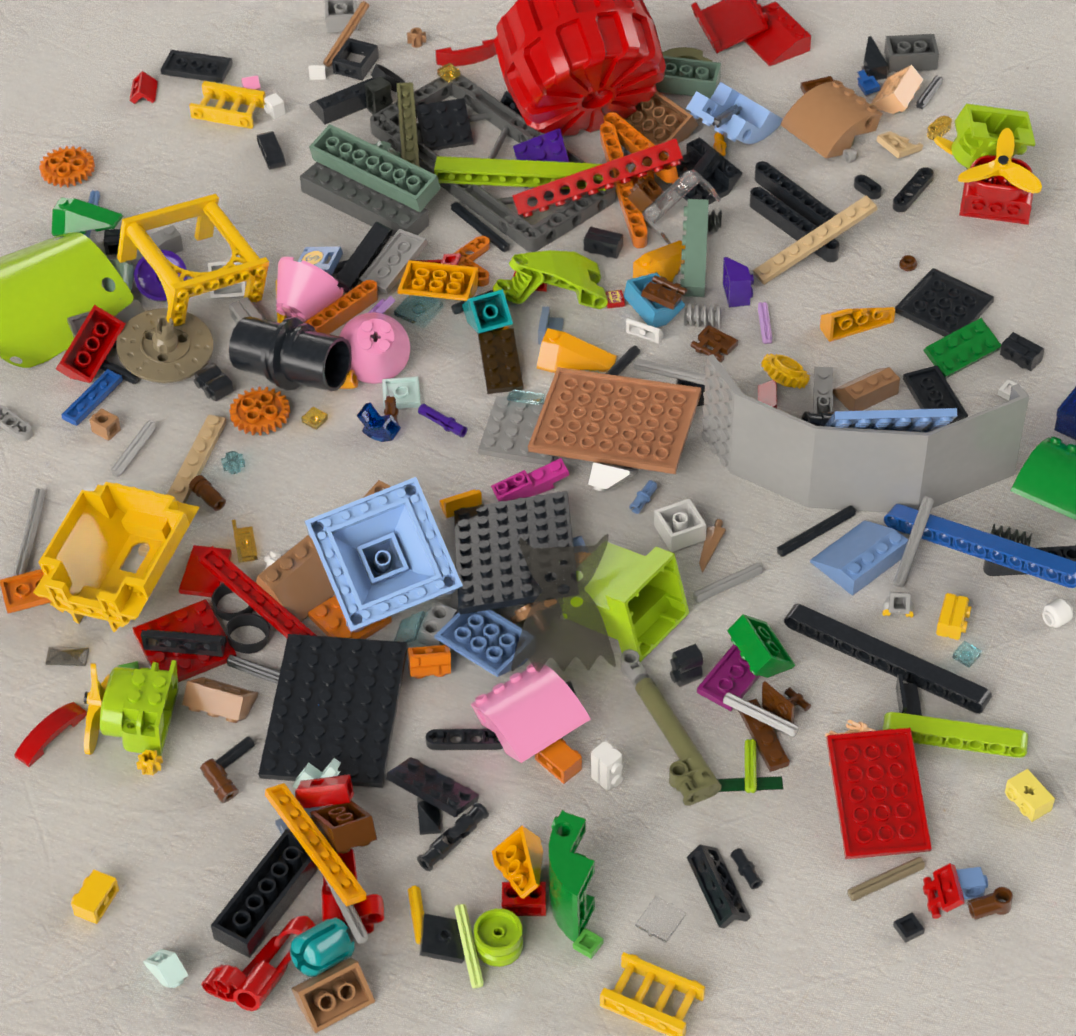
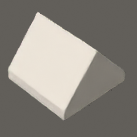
M324 65L308 66L310 80L326 79Z

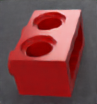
M502 882V909L511 911L516 916H546V882H540L539 886L524 899L518 895L510 882Z

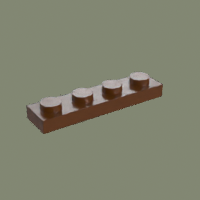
M757 698L748 701L758 707H761ZM739 711L752 739L756 741V746L769 771L772 772L788 767L790 761L772 727Z

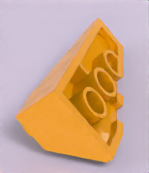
M522 825L492 850V856L496 868L503 873L502 875L511 883V886L518 895L524 899L539 886L543 848L540 837Z

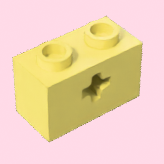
M1028 769L1007 780L1006 796L1019 807L1021 813L1027 816L1031 822L1052 811L1055 798Z

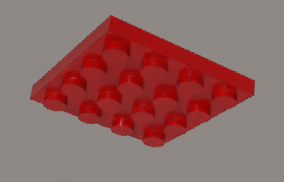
M206 599L132 628L150 666H152L153 662H158L159 670L169 671L172 660H176L178 683L226 664L229 655L237 656L228 640L223 657L144 650L141 631H147V629L226 636Z

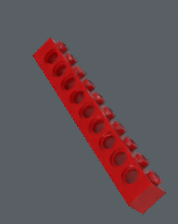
M675 138L512 195L518 215L528 218L533 216V212L540 211L541 213L548 211L550 206L556 205V207L565 205L566 201L570 199L577 201L582 199V195L589 194L590 196L597 194L599 189L605 188V190L614 188L616 183L621 182L625 184L631 182V178L638 176L639 179L648 176V172L654 171L657 173L663 171L665 166L671 165V167L680 165L683 157ZM663 152L669 155L666 161L659 159V155ZM646 158L652 160V164L648 167L642 164ZM629 164H634L636 169L634 172H628L626 167ZM612 170L620 172L617 178L610 176ZM597 175L603 177V181L600 184H596L593 181ZM580 181H585L587 186L585 189H578L577 184ZM563 187L570 188L568 195L561 194ZM548 192L554 194V198L551 201L545 200V194ZM536 198L537 204L533 207L529 206V200Z

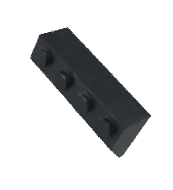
M374 78L367 79L315 100L309 104V107L325 125L367 108L365 83Z

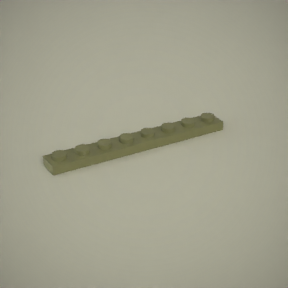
M413 82L397 83L402 159L420 167Z

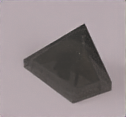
M49 647L45 663L46 665L86 666L89 648Z

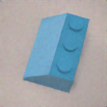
M658 273L627 280L623 297L649 326L657 328L667 325L685 307L682 300L672 310L641 296L642 290L649 282H652L654 275L660 277Z

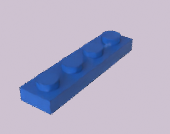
M107 369L61 414L62 420L78 426L123 381L122 376Z

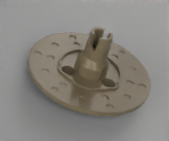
M168 308L142 312L131 318L124 326L120 335H118L116 344L118 357L128 371L147 381L172 383L194 376L196 371L204 368L213 354V337L209 328L202 320L187 312L185 324L174 327L172 318L169 319V323L167 322Z

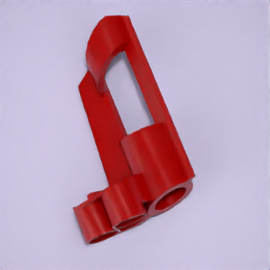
M354 849L343 854L337 853L357 880ZM323 876L321 890L322 922L327 919L338 918L348 926ZM367 895L366 900L353 904L368 934L374 931V924L384 920V900L381 895Z
M297 916L291 919L280 934L273 936L242 972L236 966L232 967L221 964L218 967H214L201 983L202 988L212 996L228 1002H236L238 1006L245 1010L255 1011L259 1009L283 977L291 961L290 950L276 968L269 964V962L289 938L290 934L300 935L316 926V924L308 916Z

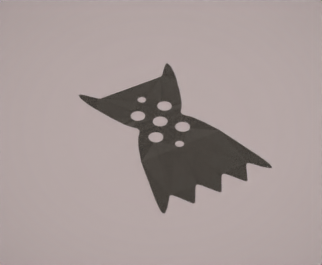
M608 534L594 546L532 548L525 540L519 538L523 557L543 592L534 602L525 620L513 657L512 671L526 658L530 660L537 672H540L550 658L555 660L562 671H565L574 657H578L587 670L591 669L600 655L613 667L616 666L614 653L602 616L591 596L585 591V586L593 578L604 555L609 539ZM567 560L568 563L567 565L562 566L560 565V561ZM554 572L557 575V579L554 582H547L544 579L545 574ZM572 572H582L583 578L580 581H573L570 577ZM562 584L570 587L569 593L565 595L559 594L557 589ZM573 597H581L583 604L579 607L572 606L570 601ZM547 598H554L557 601V605L553 608H547L544 602ZM562 613L567 614L565 620L560 619Z

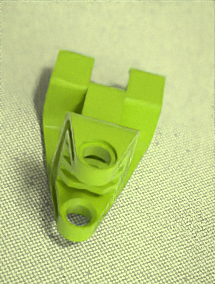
M547 250L515 254L509 262L510 267L517 271L512 280L499 279L493 286L494 292L503 288L506 300L516 304L523 303L541 283L575 291L578 303L584 306L602 309L608 303L605 289L596 285L601 279L598 264L575 251Z

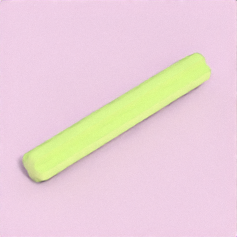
M465 904L456 905L455 914L471 986L474 989L481 988L484 982L467 907Z

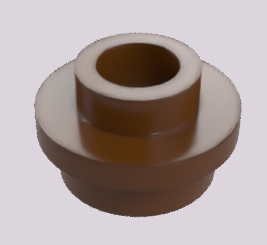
M905 255L899 261V267L905 271H913L917 267L916 259L911 255Z

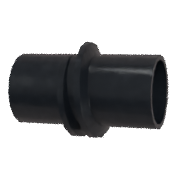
M251 316L244 317L233 329L229 342V357L234 368L263 375L271 383L286 391L295 390L301 385L331 392L337 391L344 384L351 367L352 355L348 340L344 337L318 332L314 326L303 323L297 317L285 318L281 323Z

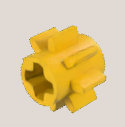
M145 750L141 755L138 754L139 761L136 764L137 768L142 770L143 775L153 776L158 770H162L161 764L163 759L162 756H158L157 750Z

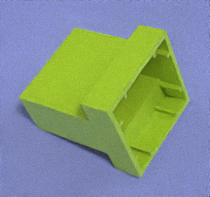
M604 541L576 568L579 595L558 598L565 619L618 640L621 653L625 650H634L639 654L640 662L689 614L675 553L659 547H655L644 556Z

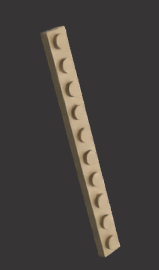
M208 414L167 493L175 497L176 501L186 503L192 492L189 489V484L194 477L201 474L227 423L225 417ZM141 543L138 549L140 556L145 557L148 553L150 546L147 543Z

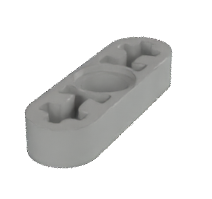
M0 405V427L19 441L31 439L33 436L31 426L8 408ZM10 421L16 422L14 425H7Z

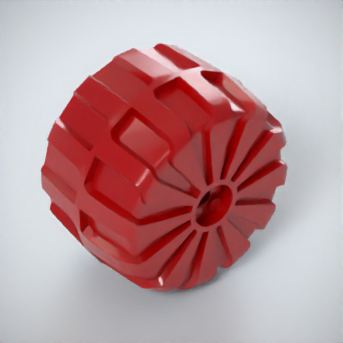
M517 0L509 11L501 17L496 26L498 35L494 39V45L508 92L516 103L525 123L543 134L559 128L563 136H575L580 130L590 133L600 130V126L604 123V116L610 112H615L623 119H626L636 112L635 106L637 104L648 102L656 94V83L664 79L666 64L654 21L643 0Z

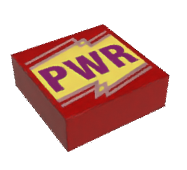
M622 290L606 292L608 300L607 309L625 306Z

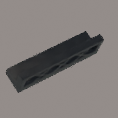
M150 629L141 631L143 648L150 651L223 657L227 643L226 636Z
M700 844L686 858L718 927L726 928L733 920L747 922L751 917L718 848Z

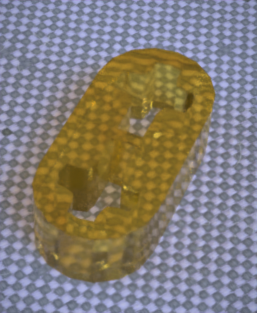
M948 116L938 117L928 126L927 137L931 140H934L936 136L943 137L951 129L952 119Z

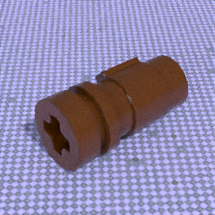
M198 475L191 480L189 489L197 497H201L208 506L212 507L215 511H219L225 506L226 500L212 487V484L203 475Z
M213 758L205 761L200 766L201 771L209 784L213 786L214 793L221 803L230 801L238 794L239 790L233 784V781L227 778L228 774L224 768L218 765Z

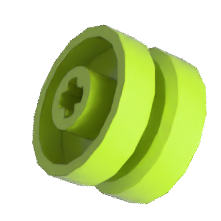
M506 909L488 910L480 915L474 924L477 956L490 966L503 967L510 965L519 958L523 951L522 924L513 912Z

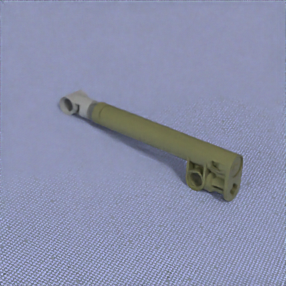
M625 650L621 654V672L628 676L635 686V691L680 759L669 767V784L681 792L683 803L686 806L696 804L716 795L721 790V784L653 679L648 678V673L639 661V654L634 650Z

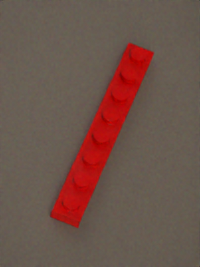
M211 546L198 557V562L286 638L288 634L317 636L214 546Z

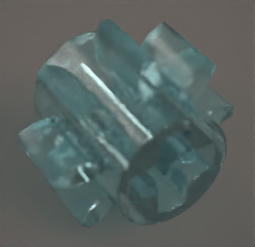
M230 451L226 453L225 458H221L224 472L228 471L230 474H237L241 472V467H245L243 454H239L236 451Z

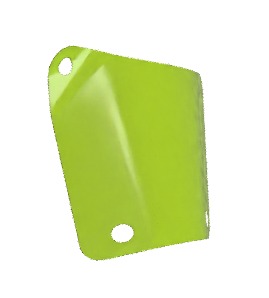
M79 232L66 233L0 257V357L6 362L22 368H31L47 362L68 349L74 339L67 321L69 317L89 312L94 305L102 308L112 316H116L133 302V294L105 254L87 236ZM64 236V237H62V238H60V239L53 240V239H55V238H57V237ZM106 277L112 279L116 287L112 292L106 291L102 286V280ZM19 357L22 363L12 362L10 358Z

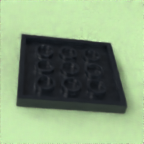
M932 268L895 307V313L946 337L976 321L994 302V296Z

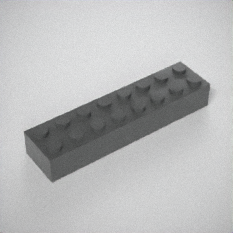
M318 162L300 175L301 192L370 226H373L377 221L393 230L392 237L399 229L419 235L429 226L427 209L424 208L421 212H418Z

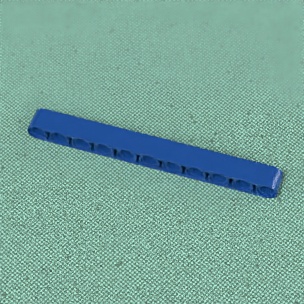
M896 504L885 515L884 523L889 528L910 535L919 510ZM932 514L929 515L921 539L1068 588L1076 587V561Z

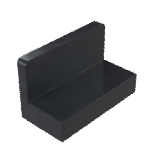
M898 674L896 695L899 713L922 716L917 683H903L902 674Z

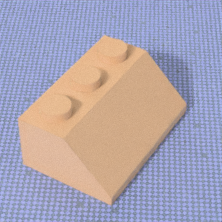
M912 65L887 77L870 105H874L878 110L891 114L905 111L908 108V103L914 98L915 92L920 89V84L923 81L922 77Z

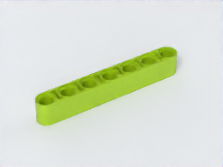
M888 712L884 715L882 730L911 728L913 743L1016 758L1024 757L1027 754L1028 734L1023 730L897 712Z

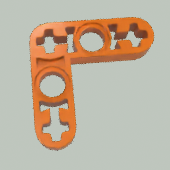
M478 236L454 252L461 253L459 266L478 267V286L480 287L489 284V272L473 261L489 250L490 241L486 236ZM468 251L474 252L473 254H466Z

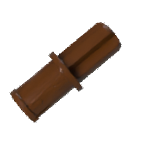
M387 396L384 409L386 425H388V428H396L398 426L397 415L399 413L396 407V399L394 396Z

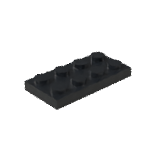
M171 50L160 70L162 75L223 83L233 62L232 58Z
M937 365L903 374V381L920 409L957 408V417L950 424L968 417L967 412Z
M412 757L387 772L386 780L453 817H457L475 802H478L479 794L472 791L469 787L457 783L454 779L446 777L437 772L436 769L430 768Z

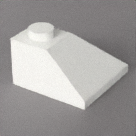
M593 462L588 485L594 486V490L604 492L605 489H611L636 475L638 470Z

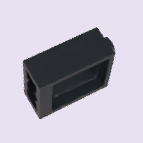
M348 38L332 60L333 73L362 81L379 59L378 45ZM350 53L365 56L361 63L346 60Z

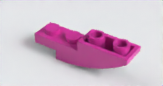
M559 458L528 474L526 470H523L492 485L491 488L498 501L527 498L553 489V483L570 474L563 460Z

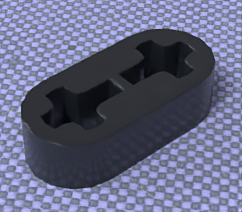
M857 175L854 178V188L873 200L881 197L882 187L880 184L866 175Z

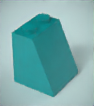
M503 289L469 298L462 305L467 323L478 334L513 324Z

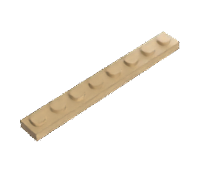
M866 195L753 270L754 275L765 285L877 211V205Z

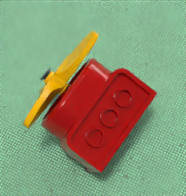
M1009 128L1002 130L999 135L996 156L986 155L979 157L972 163L970 169L959 174L958 181L964 182L959 216L1029 224L1033 194L1041 192L1042 184L1026 162L1012 158L1015 144L1013 132Z

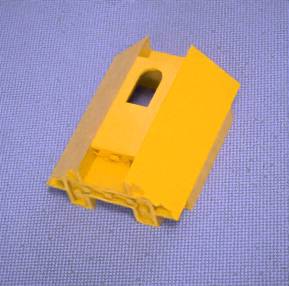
M105 482L104 485L98 484L94 491L81 490L38 562L44 575L33 593L39 597L51 600L50 605L60 612L67 611L70 613L73 621L80 624L85 615L108 621L113 633L116 632L120 626L124 627L130 620L138 618L200 507L176 501L175 497L169 494L164 495L151 490L146 491L136 487L123 486L119 483ZM147 543L150 546L136 573L120 570L135 545Z

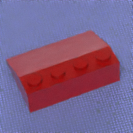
M777 2L762 6L763 13L766 12L769 18V22H767L769 29L744 40L769 67L809 52L811 46V35Z

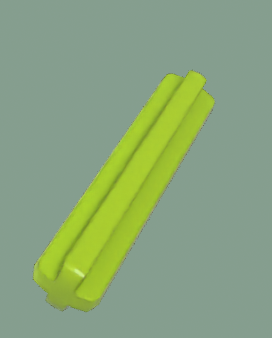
M746 739L744 744L746 793H755L757 788L756 741L754 739Z

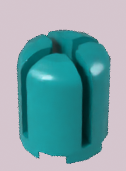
M338 918L327 919L296 936L290 948V957L294 966L302 974L308 977H316L352 956L355 942L350 941L349 935L346 932L349 929L348 926Z

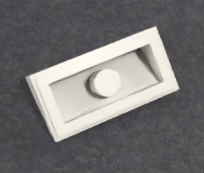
M629 318L626 320V333L658 344L664 337L663 332L658 328Z

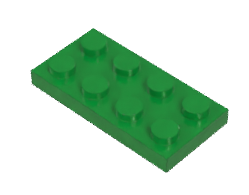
M980 318L928 345L923 351L933 365L938 366L946 379L1000 350L1001 343L984 320Z

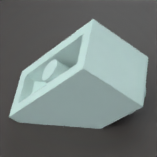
M160 949L143 961L145 966L165 987H178L184 982L183 979L188 976V973L174 952Z

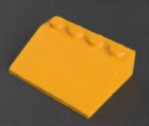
M409 260L397 294L467 301L475 295L478 287V267Z

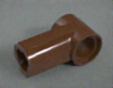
M998 887L991 894L968 900L967 905L971 917L976 920L996 913L999 915L1009 913L1013 894L1007 887Z

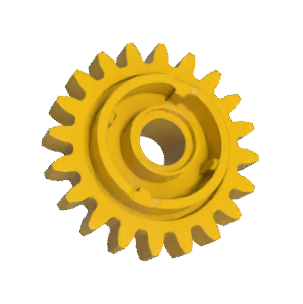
M770 353V355L766 354L761 362V367L764 368L763 370L768 373L770 378L783 386L801 389L805 388L810 380V375L807 374V371L803 370L802 365L788 356Z

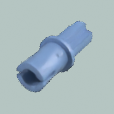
M649 480L643 489L637 492V497L629 505L632 512L639 514L644 505L650 502V497L657 489L656 482Z

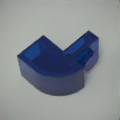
M371 402L365 403L357 414V417L364 425L362 432L371 439L380 442L392 441L401 429L391 414L380 416Z

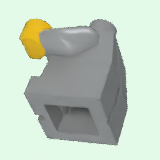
M890 591V595L883 604V616H890L891 613H898L900 611L906 617L910 616L912 618L914 616V605L910 599L911 594L908 592Z

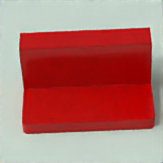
M141 71L132 81L129 101L135 104L144 97L151 103H154L158 81L144 71Z

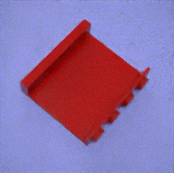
M721 0L703 10L700 9L697 2L691 4L694 16L716 54L769 29L767 24L769 18L766 12L763 13V8L757 0Z

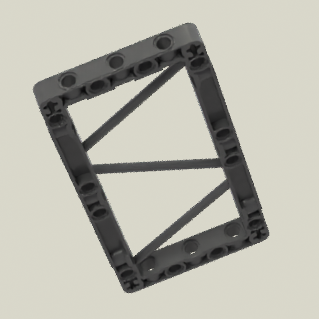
M449 71L414 91L415 105L440 102L449 96H454L457 99L464 98L465 103L478 113L468 115L469 122L487 120L500 129L502 132L488 159L496 158L507 135L518 143L543 135V133L537 132L528 126L520 115L457 71ZM397 101L370 117V126L373 136L380 141L390 143V147L397 153L400 152L402 157ZM416 123L417 130H420L419 124ZM418 141L420 168L435 174L434 168L438 155ZM567 150L570 162L586 163ZM439 183L442 188L529 252L540 250L616 202L615 186L605 191H599L594 195H582V199L570 202L535 225H531L506 206V204L514 203L513 197L496 199L481 188V185ZM561 189V194L563 195L570 193V189ZM552 192L545 194V198L554 197Z

